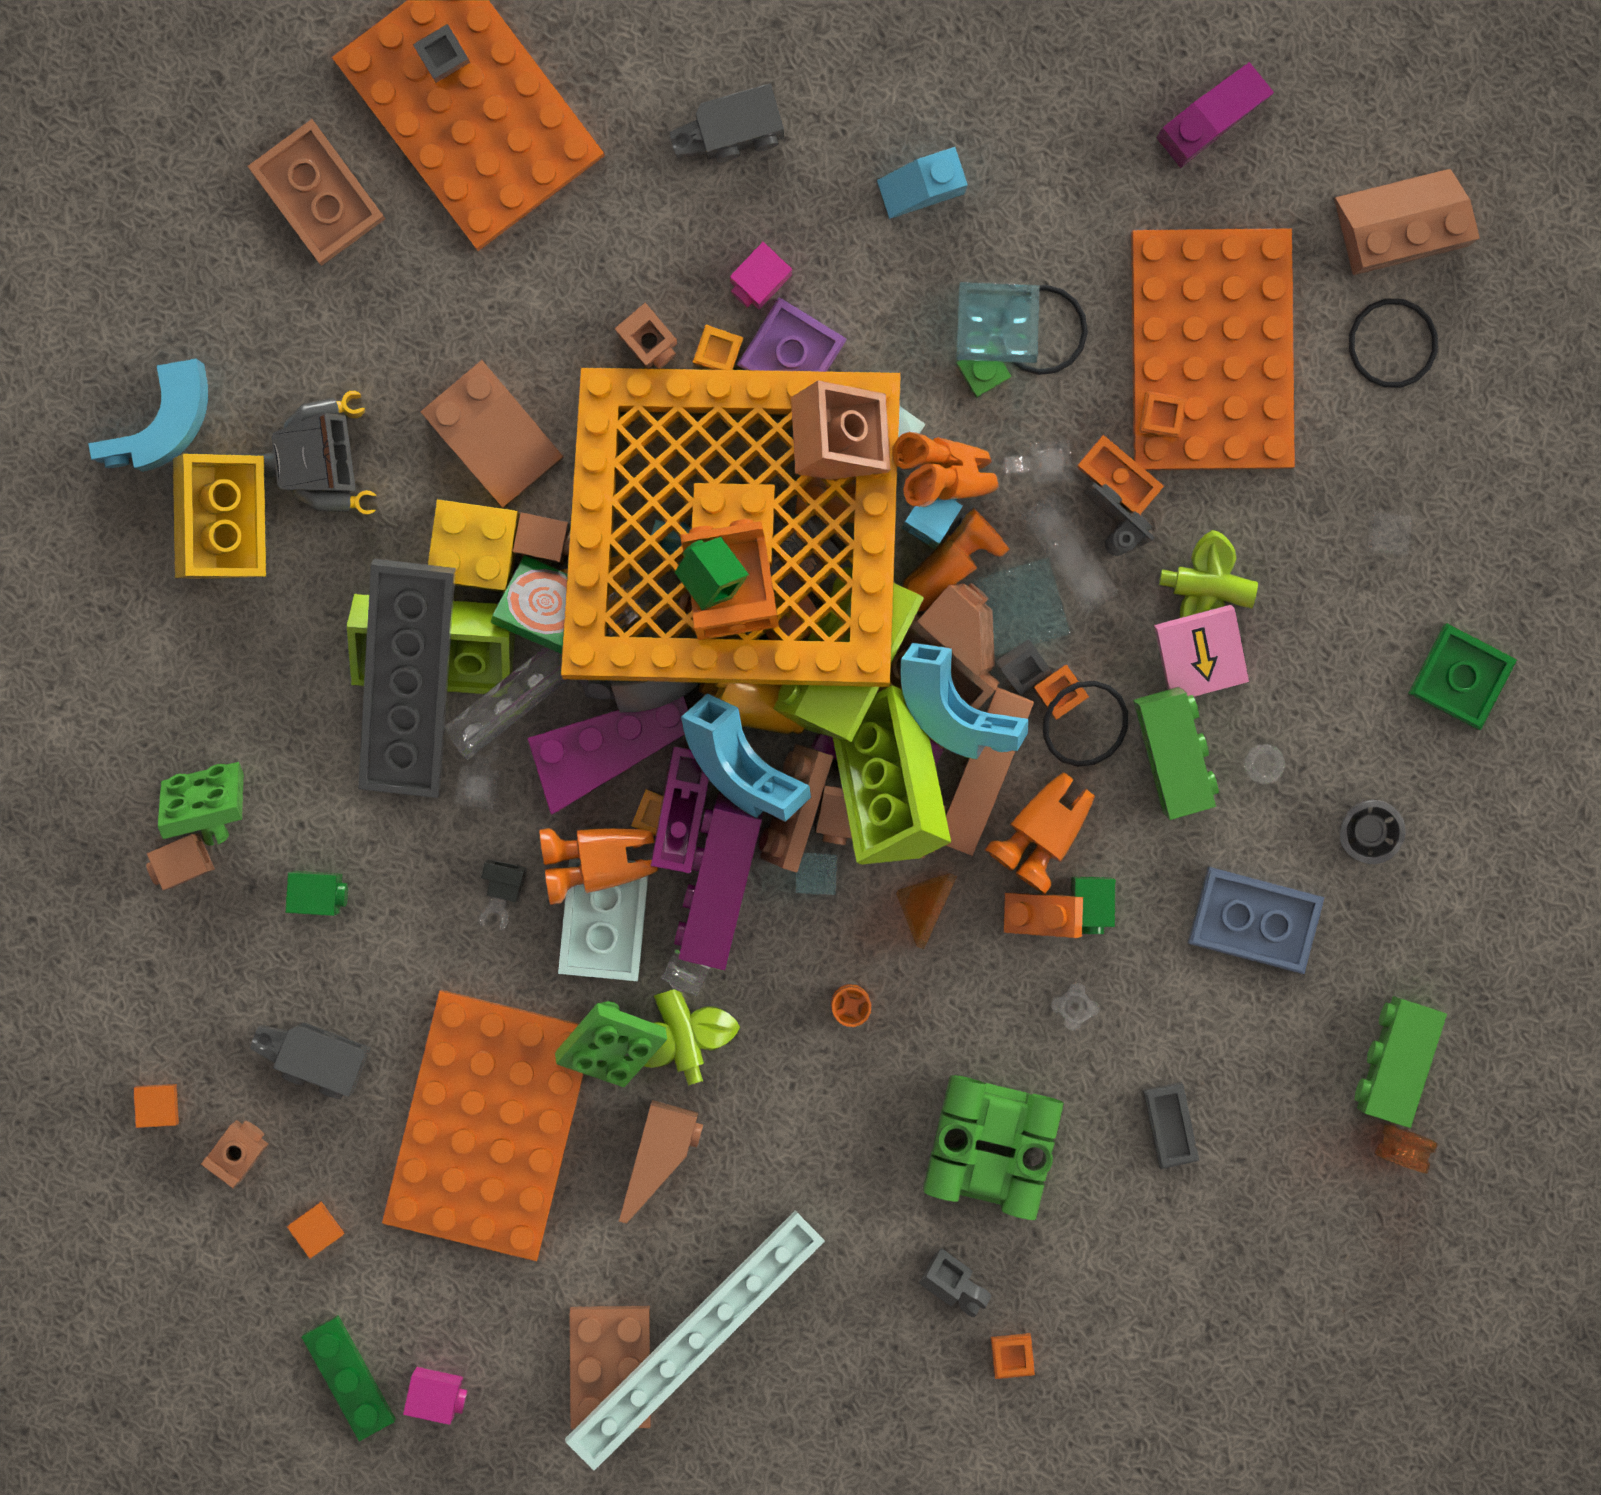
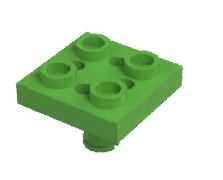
M240 763L216 764L207 770L191 774H176L167 780L161 781L158 829L162 839L200 830L206 845L214 846L213 834L218 844L224 842L229 836L224 824L242 820L244 775Z
M614 1002L597 1003L556 1050V1064L625 1087L666 1042V1027L621 1012L618 1004Z

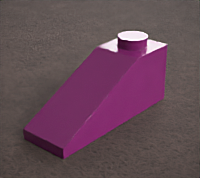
M1248 62L1167 123L1156 138L1178 166L1182 168L1272 96L1274 92L1252 64Z
M672 748L651 866L691 873L709 782L708 777L698 765L690 749Z

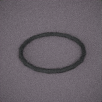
M1049 285L1027 287L1013 295L1002 309L997 326L999 344L1008 360L1022 371L1037 375L1057 373L1073 364L1083 351L1088 334L1086 315L1078 301L1065 290ZM1049 291L1060 294L1073 304L1080 316L1082 334L1078 348L1067 361L1056 367L1038 369L1026 366L1011 354L1005 343L1003 326L1007 312L1016 300L1030 292Z
M1383 299L1368 305L1356 317L1349 333V353L1355 368L1368 381L1382 387L1402 388L1419 381L1431 369L1438 353V334L1432 319L1420 306L1405 299ZM1386 304L1404 305L1415 310L1427 322L1432 335V352L1426 366L1414 377L1401 382H1385L1371 376L1361 366L1355 352V334L1361 320L1373 309Z
M1094 680L1076 682L1061 690L1050 702L1043 718V738L1050 753L1062 763L1076 767L1096 765L1109 758L1122 744L1128 730V709L1122 696L1110 685ZM1094 686L1107 690L1117 699L1122 710V729L1117 741L1106 753L1092 760L1076 761L1064 757L1054 748L1049 737V719L1054 707L1066 694L1078 688Z

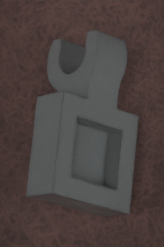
M942 1248L933 1255L919 1282L920 1285L949 1306L959 1301L962 1311L971 1317L977 1315L980 1307L985 1309L991 1298V1294L986 1289L977 1286L969 1280L973 1271Z

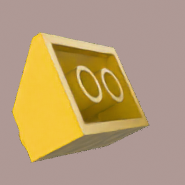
M182 454L173 458L175 578L221 579L266 577L264 456Z

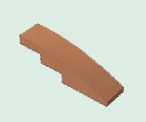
M997 687L986 713L1028 719L1034 701ZM985 746L978 759L967 757L966 764L946 812L951 843L946 846L973 856L1015 751L998 752L991 749V747Z

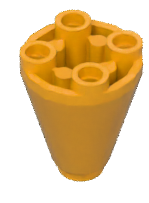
M700 684L699 692L703 693L704 696L708 693L738 707L743 727L786 734L791 732L800 734L804 730L802 726L773 709L782 686L780 684Z

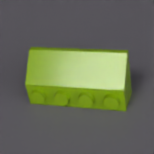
M845 567L844 571L852 578L853 568ZM838 577L833 584L830 598L845 586ZM895 583L893 587L891 663L924 599L921 595ZM852 593L838 605L850 618ZM831 611L817 625L828 637H831L844 623ZM813 632L808 641H820ZM850 632L839 642H850ZM782 685L779 690L778 700L773 709L809 731L852 742L879 687Z
M354 594L347 622L351 685L364 686L369 595ZM453 601L447 692L511 696L515 633L491 623L492 615L498 604Z
M891 685L876 693L852 742L833 737L856 862L861 865L919 859L951 843L930 738L911 715L902 690Z

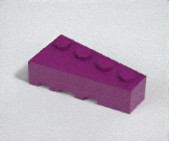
M685 695L655 709L641 712H619V710L527 738L551 815L684 736L681 716L689 710Z
M720 791L714 810L706 809L701 832L708 834L705 848L697 846L692 870L698 871L699 874L696 886L688 884L683 907L690 909L687 923L679 921L674 945L681 946L679 960L725 970L763 812L755 818L732 803Z

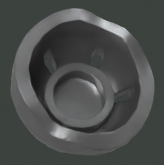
M1374 799L1362 801L1353 806L1343 818L1340 829V841L1345 851L1354 859L1366 864H1380L1391 859L1401 848L1406 835L1404 820L1400 813L1390 804ZM1373 807L1372 812L1369 814L1368 808ZM1352 817L1356 820L1355 823L1350 822ZM1393 817L1391 822L1385 823L1387 818ZM1356 838L1352 844H1349L1348 841L1350 839ZM1385 838L1393 840V844H1388ZM1369 847H1371L1373 851V854L1371 856L1368 855Z

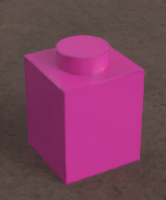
M762 242L730 276V283L734 286L731 293L745 307L748 308L753 304L760 310L792 276V268Z
M416 1367L411 1376L403 1415L450 1425L455 1413L462 1414L468 1390L461 1389L463 1377Z

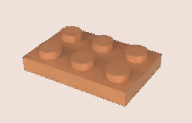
M313 119L248 165L253 175L321 266L386 219Z
M795 744L793 752L790 751L784 762L783 773L809 785L811 798L786 822L773 816L770 827L763 831L760 839L759 849L762 851L760 858L783 869L798 872L833 760L832 755Z
M650 1306L570 1307L571 1429H575L650 1355ZM651 1415L638 1428H650Z

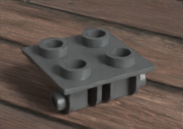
M1094 483L1083 492L1118 524L1105 541L1106 550L1111 555H1123L1132 550L1138 543L1143 546L1155 538L1148 532L1152 528L1149 522L1139 513L1134 511L1130 515L1119 505L1122 498L1108 485L1104 484L1100 487Z

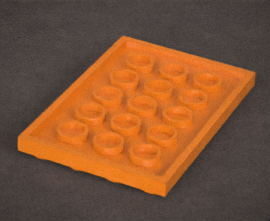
M407 0L332 57L477 251L481 250L605 156L604 152L489 0ZM448 24L470 63L435 83L413 44Z
M1292 228L1133 230L1131 232L1134 461L1145 470L1295 468ZM1147 391L1187 398L1179 439L1139 432L1144 398Z
M444 990L439 991L382 1224L533 1261L538 1260L584 1075L583 1073L557 1065L555 1052L579 1025L578 1023Z

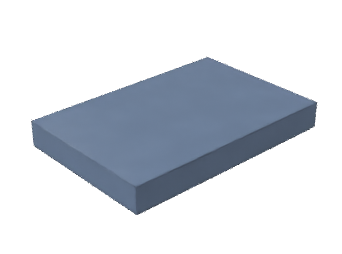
M1207 867L1188 943L1305 974L1325 897Z

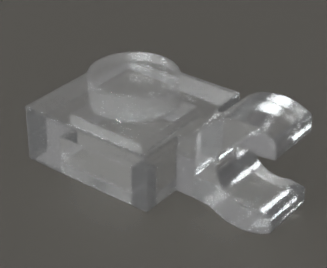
M1069 440L1029 444V456L1004 457L1001 460L1003 476L1030 473L1032 485L1073 480Z

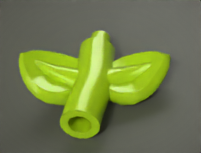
M1211 530L1196 543L1191 556L1194 568L1178 567L1177 572L1161 570L1159 585L1172 587L1173 594L1185 595L1180 607V618L1224 607V601L1250 609L1254 606L1258 582L1230 574L1236 561V552L1227 537L1218 531Z
M680 987L654 995L659 1012L665 1022L658 1021L654 1023L666 1027L667 1040L644 1067H663L675 1060L677 1072L684 1071L688 1086L703 1081L699 1065L704 1064L701 1049L713 1051L731 1041L740 1029L737 1020L728 1012L715 1006H704L691 1013Z

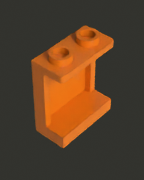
M740 519L731 522L728 527L713 529L711 526H698L689 530V533L680 535L683 551L698 540H703L705 543L722 537L749 574L732 599L705 610L700 608L690 594L693 624L698 640L779 627L762 522Z

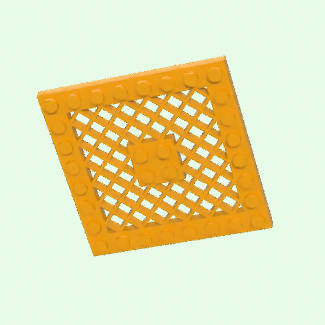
M581 368L561 668L562 678L570 680L890 687L898 466H896L893 460L892 450L894 443L899 437L900 373ZM818 380L885 393L891 470L880 474L839 478L836 482L833 479L820 478L829 488L814 501L802 488L815 477L801 475L794 481L784 470L795 459L794 440L785 432L793 424L791 397ZM620 412H627L620 418ZM648 412L668 413L659 421H656ZM689 413L707 414L697 422ZM729 414L747 415L737 423ZM768 414H787V416L777 424ZM641 416L651 428L636 440L625 428ZM678 417H681L691 428L676 441L665 429ZM720 417L731 429L718 441H715L705 429ZM760 418L771 430L756 442L745 430ZM620 435L630 446L618 456ZM659 435L670 447L654 459L644 447ZM699 436L710 448L695 460L684 448ZM739 436L749 449L735 461L724 449ZM779 437L790 449L775 461L764 449ZM636 454H639L649 465L633 478L623 466ZM678 454L689 466L674 479L663 466ZM718 455L729 467L714 480L703 467ZM758 456L769 468L754 480L743 468ZM618 473L628 484L615 494L616 475ZM657 473L668 485L652 497L642 485ZM697 473L705 483H694L692 498L682 486ZM737 474L746 484L726 483ZM776 475L788 486L777 498L775 485L767 484ZM856 478L854 501L843 488ZM636 491L645 500L646 504L631 516L620 504ZM676 492L687 504L671 517L661 504ZM794 495H797L808 507L793 520L781 507ZM837 495L848 508L833 520L822 507ZM615 510L626 522L613 533ZM655 511L666 523L650 536L640 523ZM691 514L692 528L698 526H711L713 529L728 527L731 522L740 519L762 522L770 567H772L773 552L785 563L783 567L771 576L774 593L783 602L777 609L778 621L791 610L803 624L790 636H787L779 627L770 628L780 640H758L769 629L752 631L748 636L745 633L735 634L739 639H717L718 637L704 640L677 638L687 628L696 635L692 617L693 610L686 614L675 603L688 590L681 582L674 590L667 594L656 582L670 569L675 572L679 566L677 563L684 558V551L681 545L674 553L669 555L658 543L673 530L679 537L682 534H687L680 524ZM775 514L787 525L776 536H774ZM816 514L827 527L812 539L801 526ZM855 515L853 540L841 527ZM634 530L645 542L629 555L618 542ZM795 533L806 546L791 558L780 545ZM835 533L847 547L832 559L820 546ZM613 549L623 561L611 571ZM653 549L663 562L648 575L637 562ZM814 552L826 565L811 578L799 565ZM853 554L851 578L840 565ZM632 568L642 581L629 593H626L615 581ZM793 571L804 582V585L789 597L778 584ZM833 572L845 586L830 598L818 585ZM611 588L621 600L608 610L609 589ZM651 588L661 598V601L646 614L635 603V600ZM812 591L824 605L809 617L797 604ZM852 593L850 618L838 605ZM627 607H630L640 620L624 633L613 620ZM670 608L681 620L665 634L654 620ZM832 611L844 625L831 637H828L818 627L817 623ZM607 626H608L618 637H608V636H607ZM646 627H649L658 638L636 636ZM810 630L820 640L799 641ZM850 632V642H839Z

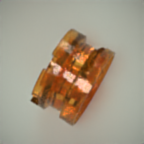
M1385 1123L1381 1132L1384 1135L1383 1142L1378 1144L1374 1154L1403 1167L1428 1174L1430 1170V1163L1428 1162L1430 1154L1436 1153L1439 1143Z

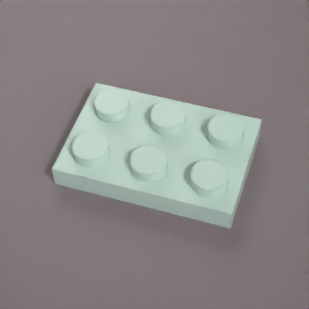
M579 858L569 860V867L580 866ZM627 859L628 863L635 862V860ZM649 875L626 884L590 893L585 892L584 884L574 886L568 890L565 898L558 974L627 981L639 980Z

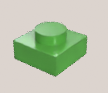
M992 343L987 344L956 363L976 398L1011 378L1009 371Z

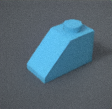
M955 147L916 159L877 180L889 219L964 195L968 186Z
M937 498L929 506H915L904 522L902 529L935 549L961 510L962 505L956 502L957 499L941 500Z

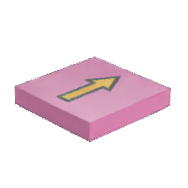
M1232 605L1154 625L1167 690L1180 687L1187 692V696L1193 695L1195 697L1249 682L1236 612Z

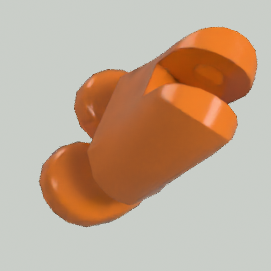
M916 432L904 433L894 443L892 455L896 466L906 470L916 469L906 479L903 488L904 497L907 503L912 506L926 507L931 505L937 498L949 500L987 495L998 488L996 474L980 473L978 471L992 462L989 452L984 449L939 437L932 440Z
M974 508L965 515L951 535L948 534L930 556L903 581L902 587L924 597L918 611L927 610L949 585L957 584L977 569L974 561L969 556L976 550L983 549L998 557L1003 556L1010 550L1003 541V538Z
M1064 772L1048 783L1011 822L1010 826L1016 832L1010 839L1006 841H991L985 848V851L1008 870L1013 871L1028 845L1034 842L1036 849L1018 868L1015 875L1044 895L1051 887V880L1046 873L1048 862L1051 858L1059 862L1062 861L1079 833L1095 798V795L1085 788L1072 802L1069 809L1058 802L1065 795L1073 781V778Z
M550 828L539 829L544 865L580 859V866L545 869L550 905L560 904L568 890L577 885L584 884L585 892L590 893L626 884L658 871V867L651 866L652 860L639 859L628 863L626 847L633 846V848H638L644 844L655 843L653 831L625 828L577 830V840L570 841L561 839Z

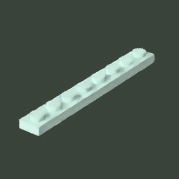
M795 1210L565 1438L566 1443L595 1470L825 1240Z

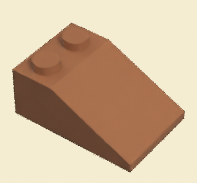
M483 360L478 362L420 411L502 508L507 506L563 458V455Z

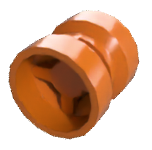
M846 984L839 987L831 998V1009L835 1019L846 1027L862 1025L871 1014L872 1005L867 992L856 984Z

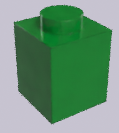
M722 537L705 543L703 540L692 543L684 550V559L675 570L677 577L702 610L732 599L749 576Z
M308 871L288 872L285 913L335 916L340 913V907H346L348 883H342V874Z
M1071 877V896L1083 897L1082 934H1104V927H1115L1116 879L1112 877Z

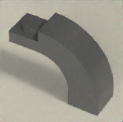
M674 616L670 629L681 620L678 616ZM689 628L677 637L698 639ZM580 680L587 698L600 700L615 699L619 712H641L664 706L689 693L699 684L696 682Z

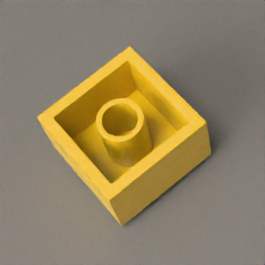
M437 499L428 565L456 568V586L505 592L513 576L516 554L512 551L520 513L515 510Z

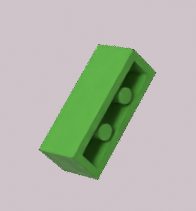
M1180 687L1134 699L1136 714L1163 814L1169 820L1216 807L1213 795L1219 794V789L1213 771L1207 772L1203 758L1209 756V750L1203 733L1197 734L1194 719L1199 718V711L1194 696H1187V692Z
M1396 996L1392 997L1391 1003L1386 1002L1379 1017V1025L1383 1026L1379 1041L1374 1040L1371 1043L1367 1054V1063L1371 1064L1367 1078H1362L1359 1081L1355 1092V1101L1359 1102L1358 1110L1367 1115L1411 1128L1447 1013Z

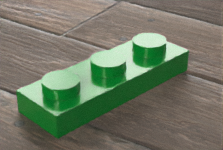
M339 1315L302 1335L301 1338L359 1442L395 1422V1416Z

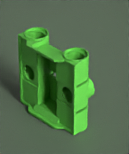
M950 1075L923 1184L924 1193L935 1198L954 1202L959 1201V1197L962 1195L1000 1204L1003 1213L1022 1219L1036 1220L1045 1185L1043 1181H1046L1047 1173L1053 1162L1054 1138L1057 1135L1064 1102L1051 1097L1005 1088L968 1077ZM952 1129H961L966 1133L964 1143L956 1148L947 1146L944 1143L946 1133ZM981 1140L1011 1147V1156L1007 1157L975 1149L976 1141ZM1032 1147L1042 1149L1043 1158L1039 1164L1028 1166L1023 1163V1155L1027 1149Z

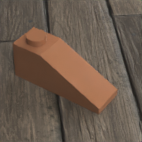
M652 1100L619 1222L627 1224L687 1157L689 1146L697 1148L703 1124L696 1123L698 1112Z

